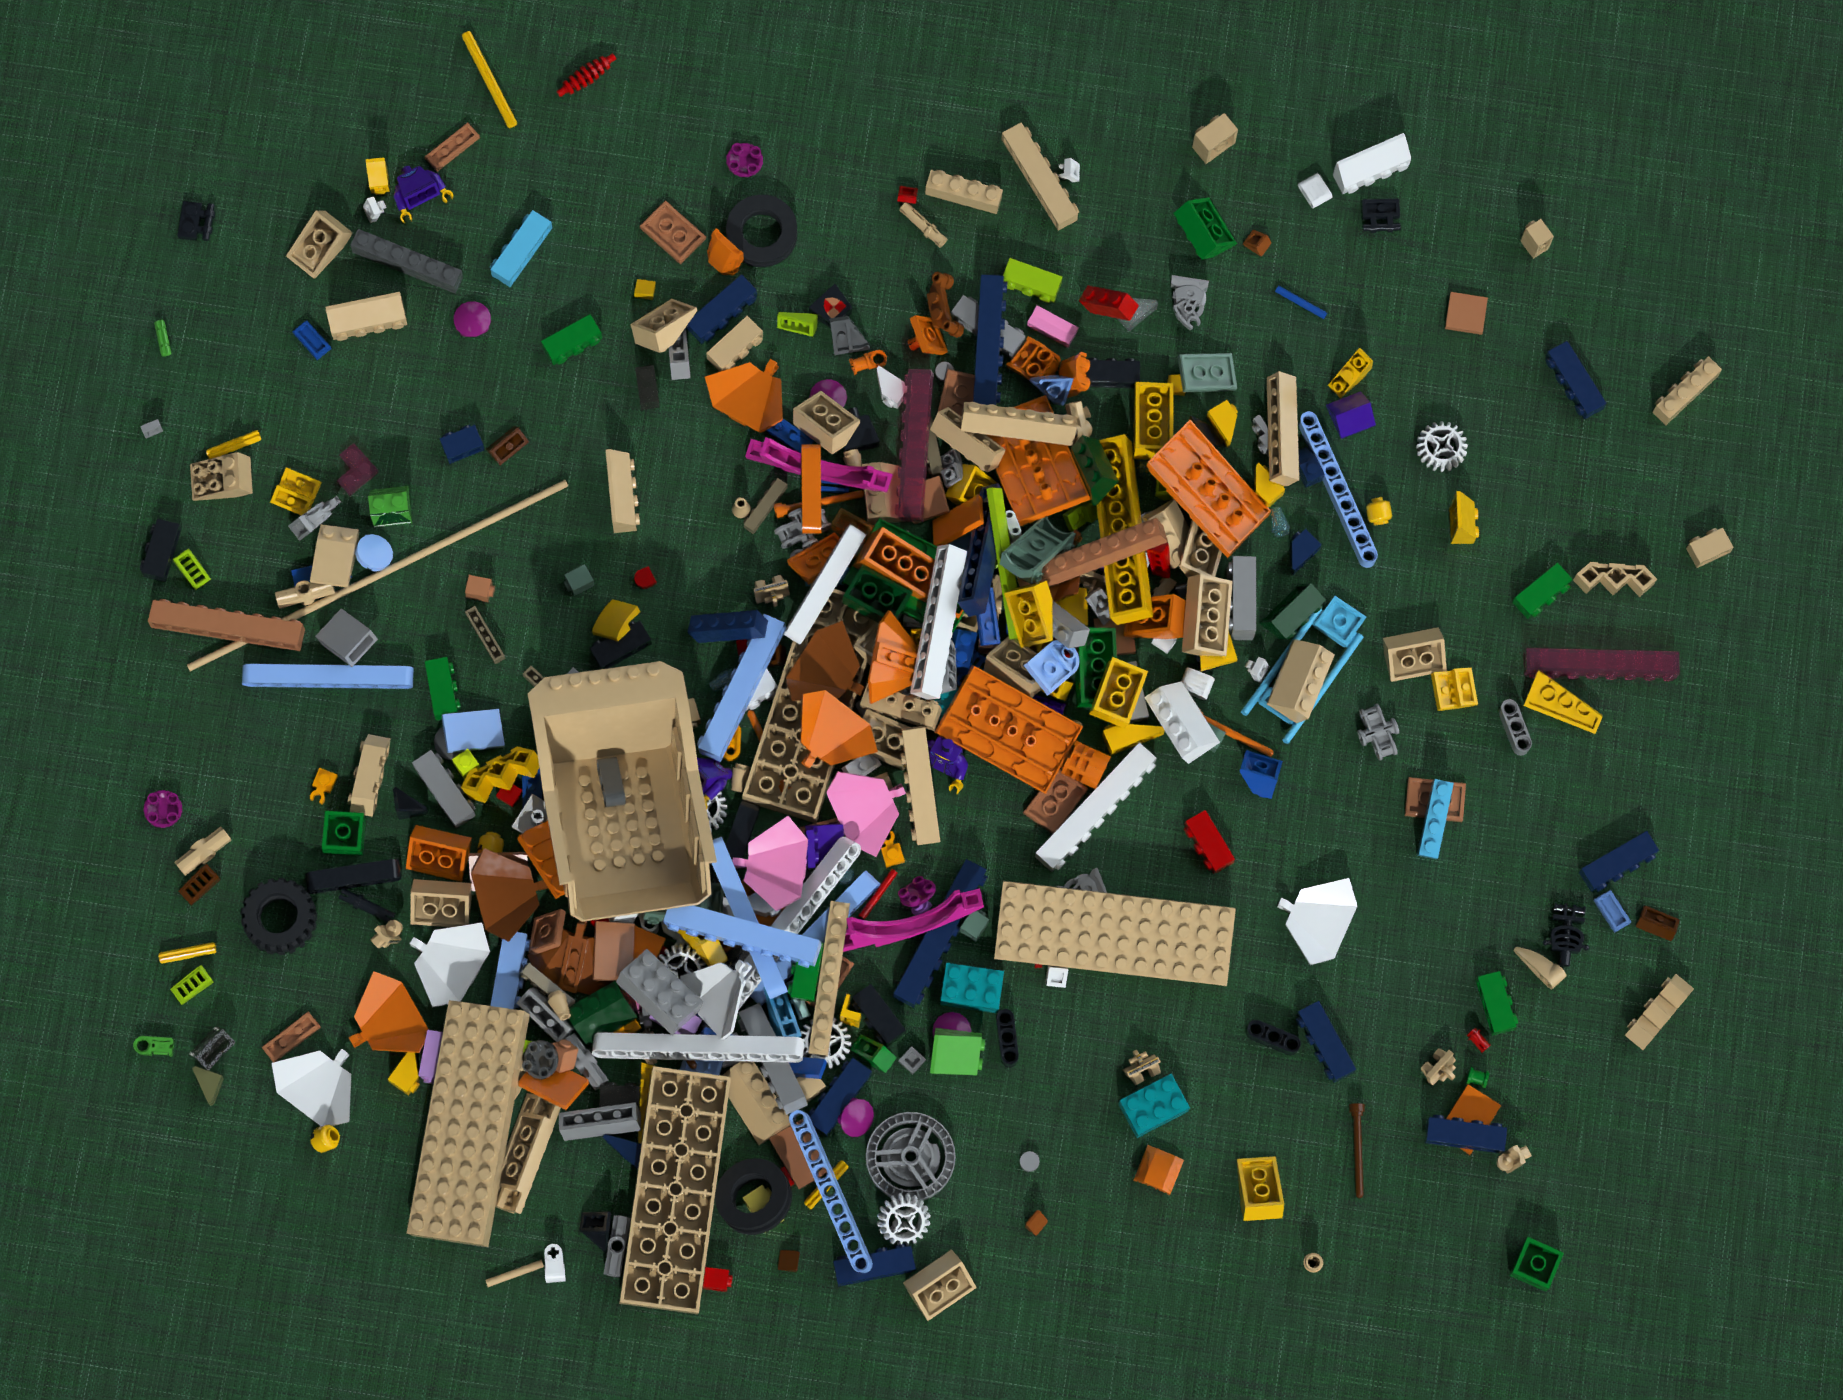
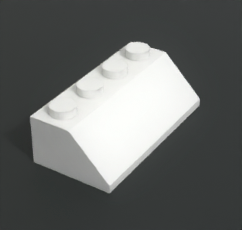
M1402 133L1338 161L1333 177L1342 194L1347 192L1351 194L1357 191L1358 187L1363 185L1369 186L1379 178L1385 179L1397 170L1401 172L1407 169L1411 161V155L1405 134Z
M1182 681L1161 686L1144 697L1178 753L1188 764L1220 743Z

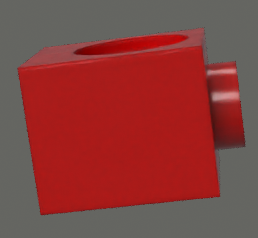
M705 1267L703 1289L727 1292V1288L732 1286L733 1275H729L730 1272L726 1269Z

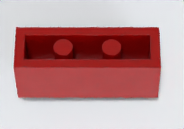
M1087 285L1079 299V302L1092 314L1127 321L1132 319L1139 307L1128 293Z
M1206 810L1185 821L1184 832L1188 838L1192 837L1195 842L1193 846L1196 852L1204 857L1203 863L1208 871L1211 870L1215 874L1234 863V856Z

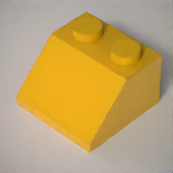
M962 464V480L949 487L945 495L948 500L959 506L974 496L980 495L981 487L996 484L997 482L976 465Z

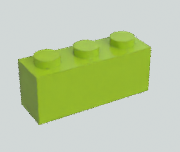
M1009 258L1003 274L1004 282H1007V289L1020 290L1024 295H1034L1047 303L1055 302L1063 278L1057 274Z

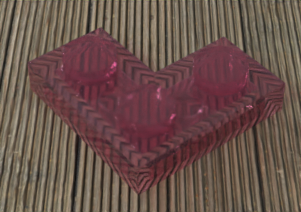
M354 443L339 454L350 470L341 476L337 483L349 496L379 473L378 469Z

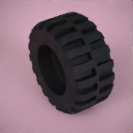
M271 878L267 879V883H258V887L255 890L252 888L248 892L250 894L248 898H244V907L241 908L240 912L242 916L241 924L249 940L261 951L265 950L268 954L272 955L274 953L285 955V952L288 951L290 953L296 952L295 949L299 946L300 948L304 947V942L312 938V931L317 926L316 907L309 893H307L303 886L298 885L293 880L286 881L285 878H279L278 880ZM276 900H287L297 910L296 922L289 930L282 933L267 931L261 922V914L264 908Z

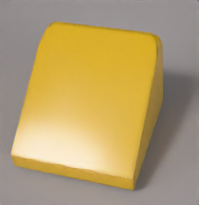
M637 279L634 297L653 300L656 281Z
M1180 374L1168 375L1167 383H1173V395L1185 396Z

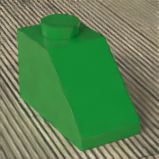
M862 1034L850 1048L851 1052L884 1073L888 1071L897 1058L884 1045Z

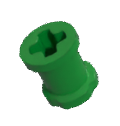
M1470 1067L1466 1084L1474 1083L1481 1085L1482 1088H1486L1489 1072L1477 1071Z

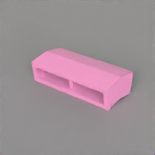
M1036 306L1027 322L1028 327L1067 348L1079 327L1040 306Z

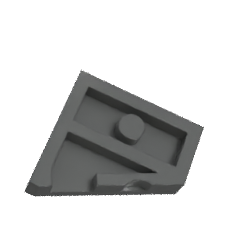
M849 316L830 318L834 355L870 350L869 343Z

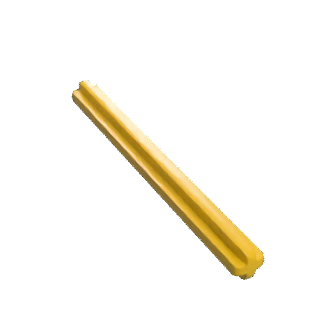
M471 31L464 32L462 38L507 127H515L517 121Z

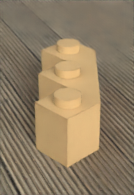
M1598 562L1587 564L1573 579L1586 594L1600 582L1612 595L1628 584L1639 597L1648 591L1657 580L1644 565L1598 564Z
M368 734L366 740L361 742L360 752L362 753L359 766L354 771V778H356L354 788L348 797V804L351 805L350 812L364 813L366 816L373 817L377 808L378 791L383 782L384 766L389 756L391 738Z
M1677 974L1672 979L1668 977L1661 985L1663 990L1655 999L1650 998L1644 1005L1646 1010L1639 1019L1636 1020L1634 1018L1627 1026L1629 1031L1625 1036L1642 1050L1646 1048L1694 990L1692 986Z

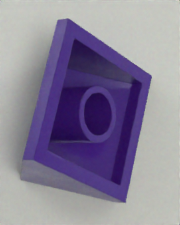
M1361 391L1326 405L1340 439L1376 425L1371 403Z

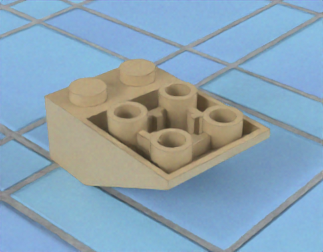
M236 452L190 464L193 501L235 498L253 493L251 458L249 456Z

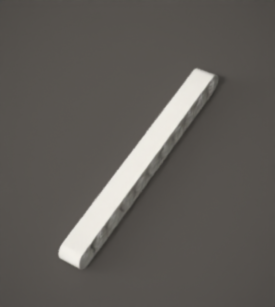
M847 837L839 838L803 884L801 898L786 906L770 927L798 934L861 852L860 845ZM750 953L743 961L744 963L748 962L752 968L744 977L747 982L743 987L739 1009L762 981ZM773 955L774 960L776 962L779 959V957Z
M596 1033L593 1040L592 1055L598 1058L796 1063L803 1060L805 1041L799 1037L729 1035L726 1039H720L718 1035Z

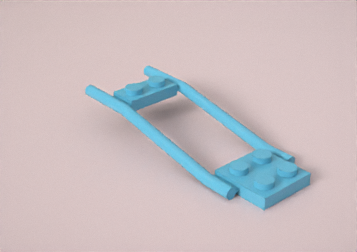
M1334 596L1325 610L1321 609L1309 616L1310 620L1301 626L1270 672L1241 710V713L1247 716L1255 704L1259 702L1261 706L1289 725H1292L1282 739L1286 744H1289L1304 721L1299 723L1293 722L1267 705V701L1273 689L1268 686L1280 671L1294 639L1301 641L1308 629L1313 625L1314 628L1344 648L1346 647L1342 656L1325 678L1314 704L1315 707L1364 638L1360 633L1356 632L1365 621L1366 616Z

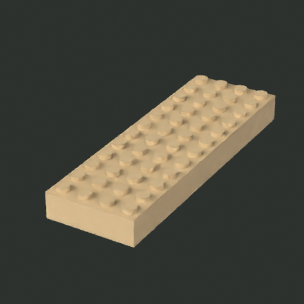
M834 589L803 642L800 645L794 641L792 642L742 795V800L813 823L817 822L835 765L830 766L817 757L810 768H806L801 764L802 760L809 753L800 743L802 701H791L786 677L817 630L843 621L851 644L854 647L855 643L876 622L843 604L845 592ZM854 649L860 668L853 681L861 684L868 663ZM848 689L838 700L853 711L858 695ZM784 779L785 786L781 793L779 785L780 781Z
M1003 881L994 959L1227 986L1236 908Z
M449 1000L407 1234L422 1238L489 1247L530 1016L527 1012Z
M652 1067L619 1304L691 1314L699 1313L731 1077Z

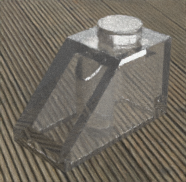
M1132 298L1139 307L1130 321L1118 319L1119 322L1130 332L1157 309L1158 302L1156 300Z

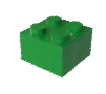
M325 811L322 839L324 854L363 856L366 825L365 814Z
M1527 1237L1522 1244L1509 1276L1546 1292L1551 1286L1564 1253Z

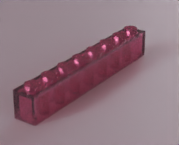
M908 369V375H905L907 393L903 395V403L906 404V410L902 412V423L905 424L904 430H901L903 448L899 450V459L902 460V465L898 467L900 485H897L896 494L899 497V504L895 506V515H898L900 521L923 522L934 377L931 369Z
M1526 648L1524 652V675L1535 678L1537 671L1540 670L1550 678L1567 676L1569 679H1577L1579 676H1586L1587 679L1606 677L1608 680H1614L1617 677H1625V680L1644 678V680L1651 681L1655 680V678H1663L1664 681H1673L1680 674L1679 651Z

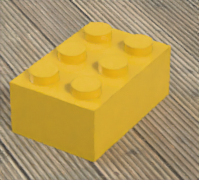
M1112 657L1107 663L1089 714L1125 728L1130 723L1148 671Z

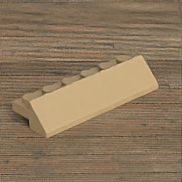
M527 1093L505 1151L496 1208L513 1214H521L525 1206L527 1196L561 1107L537 1095Z

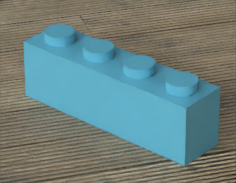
M533 210L530 214H527L522 220L520 229H516L513 232L510 243L503 246L500 257L494 259L491 263V275L511 287L551 231V221Z
M1438 779L1432 781L1417 852L1418 856L1438 859L1454 785L1452 782Z

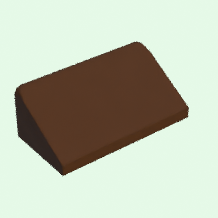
M513 426L486 450L499 465H502L529 441L517 426Z
M1644 905L1636 927L1672 941L1677 932L1680 919Z

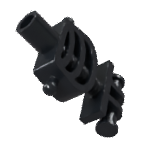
M1554 902L1553 912H1562V915L1553 914L1552 920L1563 921L1564 926L1554 928L1550 933V940H1543V945L1550 944L1551 951L1559 952L1558 965L1561 967H1570L1571 954H1579L1581 948L1585 951L1589 950V945L1583 944V932L1576 927H1572V923L1584 924L1585 918L1575 917V914L1585 916V906L1578 907L1576 904H1572V907H1567V903L1562 905ZM1567 911L1571 912V916H1567ZM1558 931H1564L1563 934H1559V935H1556V936H1555V933H1556V932H1558ZM1571 932L1575 933L1578 937L1571 935ZM1563 939L1562 942L1555 943L1556 940Z

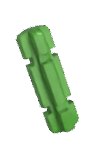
M164 320L155 321L154 325L160 353L163 357L171 355V349Z

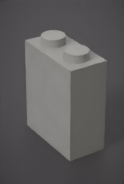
M342 608L315 636L325 648L351 667L378 640L369 628Z

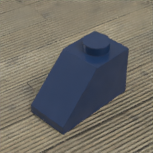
M1308 447L1298 450L1299 476L1305 488L1323 481L1325 474L1317 457Z
M1306 529L1302 533L1298 531L1291 538L1293 541L1290 546V566L1293 575L1320 550L1322 545Z

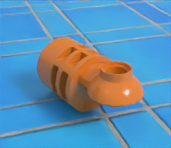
M1076 740L1061 766V774L1096 789L1111 756Z

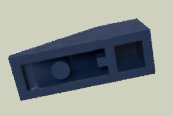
M605 1134L603 1139L638 1170L641 1144Z

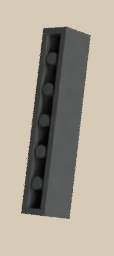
M360 229L357 230L351 243L352 252L455 294L463 279L462 270Z

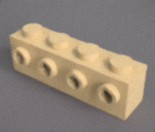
M942 170L930 171L925 195L994 214L998 213L1003 190L996 185H984L978 180H966L960 175H948Z
M1707 357L1705 360H1699L1695 364L1693 372L1690 373L1688 371L1681 378L1682 382L1679 385L1675 383L1668 390L1669 394L1665 398L1661 396L1655 402L1656 407L1652 413L1665 425L1719 376L1722 369L1710 357Z
M949 407L937 413L930 430L938 438L943 439L953 449L963 454L966 459L979 466L981 470L988 473L998 468L1005 453L1003 447L985 434L960 431L961 416Z
M868 683L860 703L864 710L869 709L906 723L924 726L932 731H935L942 712L938 702L934 700H920L921 697L913 694L907 696L902 694V691H898L870 704Z

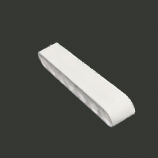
M851 524L847 526L783 635L799 645L803 642L866 536L864 532Z

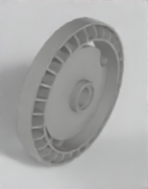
M917 1112L899 1113L887 1118L872 1133L866 1150V1166L873 1183L885 1195L889 1197L894 1196L895 1199H898L899 1193L902 1194L903 1198H905L906 1193H909L911 1198L916 1195L918 1200L922 1199L924 1201L939 1193L952 1176L956 1158L952 1138L944 1126L934 1118ZM905 1124L917 1125L916 1128H904L896 1131L886 1140L882 1150L877 1151L882 1138L893 1128ZM921 1126L927 1128V1132L920 1130ZM931 1132L939 1138L945 1152V1164L937 1179L934 1175L939 1167L940 1151L937 1143L931 1144L928 1141ZM907 1153H914L916 1159L912 1162L907 1161L905 1158ZM881 1155V1162H876V1156ZM878 1167H883L887 1176L895 1183L906 1187L921 1185L922 1189H899L886 1181ZM931 1179L933 1183L926 1186L925 1183Z

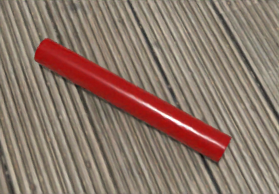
M890 870L858 915L861 919H866L898 874L895 870Z

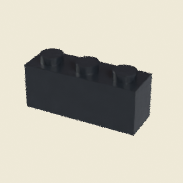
M1088 358L1090 368L1086 372V377L1090 379L1089 387L1135 388V383L1140 382V361L1131 358L1125 359V361H1117L1115 358H1107L1106 360Z
M157 519L156 524L152 525L150 532L152 535L151 541H148L145 547L146 558L145 560L142 559L140 564L141 573L145 578L162 582L167 581L182 530L180 524Z
M640 620L628 623L631 630L619 641L607 638L604 641L598 640L592 644L590 652L600 670L611 668L652 645L651 638Z
M871 984L852 997L853 1003L851 1005L857 1013L861 1012L865 1018L863 1022L869 1029L873 1028L876 1032L874 1036L880 1044L884 1043L888 1047L906 1033L905 1028Z

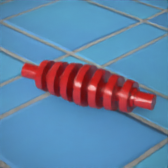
M612 53L607 57L600 56L599 61L597 59L592 60L593 65L588 62L585 64L586 68L584 66L579 67L580 72L576 70L573 73L575 78L570 75L568 77L569 83L567 80L562 82L563 87L556 91L559 97L566 93L573 94V88L576 91L581 90L579 84L583 88L587 87L586 81L590 85L594 83L593 78L595 80L599 78L597 72L603 75L605 73L603 68L607 71L610 69V63L616 60L615 55Z

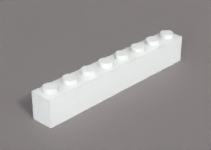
M950 544L937 546L910 694L927 700L939 699L942 692V683L946 672L945 667L949 655L953 624L956 618L962 575L966 563L967 551Z
M1138 743L1036 852L1035 858L1051 872L1055 869L1059 870L1065 864L1064 859L1068 855L1072 856L1078 850L1077 845L1081 841L1086 842L1092 835L1090 831L1094 827L1098 829L1105 821L1103 817L1107 813L1111 815L1116 810L1118 801L1120 799L1124 801L1130 794L1129 790L1133 786L1137 787L1142 782V776L1146 772L1149 774L1156 767L1154 764L1156 757L1141 743Z

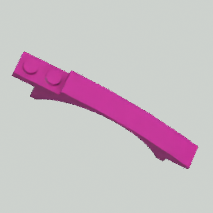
M765 437L764 442L750 440L745 455L746 459L802 475L801 453L789 449L770 438ZM821 460V480L872 491L888 492L893 474L876 470L872 466H846Z
M979 888L963 893L960 890L953 891L951 896L937 907L917 916L901 920L866 921L854 917L846 918L848 929L846 930L843 952L873 944L879 947L911 938L969 915L984 907L981 890Z

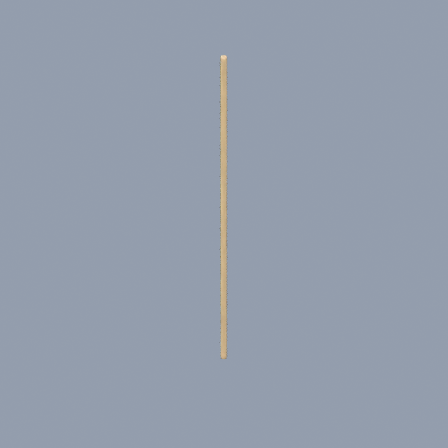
M563 480L391 564L381 571H377L349 585L348 588L344 587L336 591L335 594L328 595L281 619L285 621L297 620L568 487L566 480ZM234 641L187 664L189 671H192L248 643Z

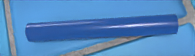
M1277 287L1276 293L1325 319L1327 312L1283 287Z

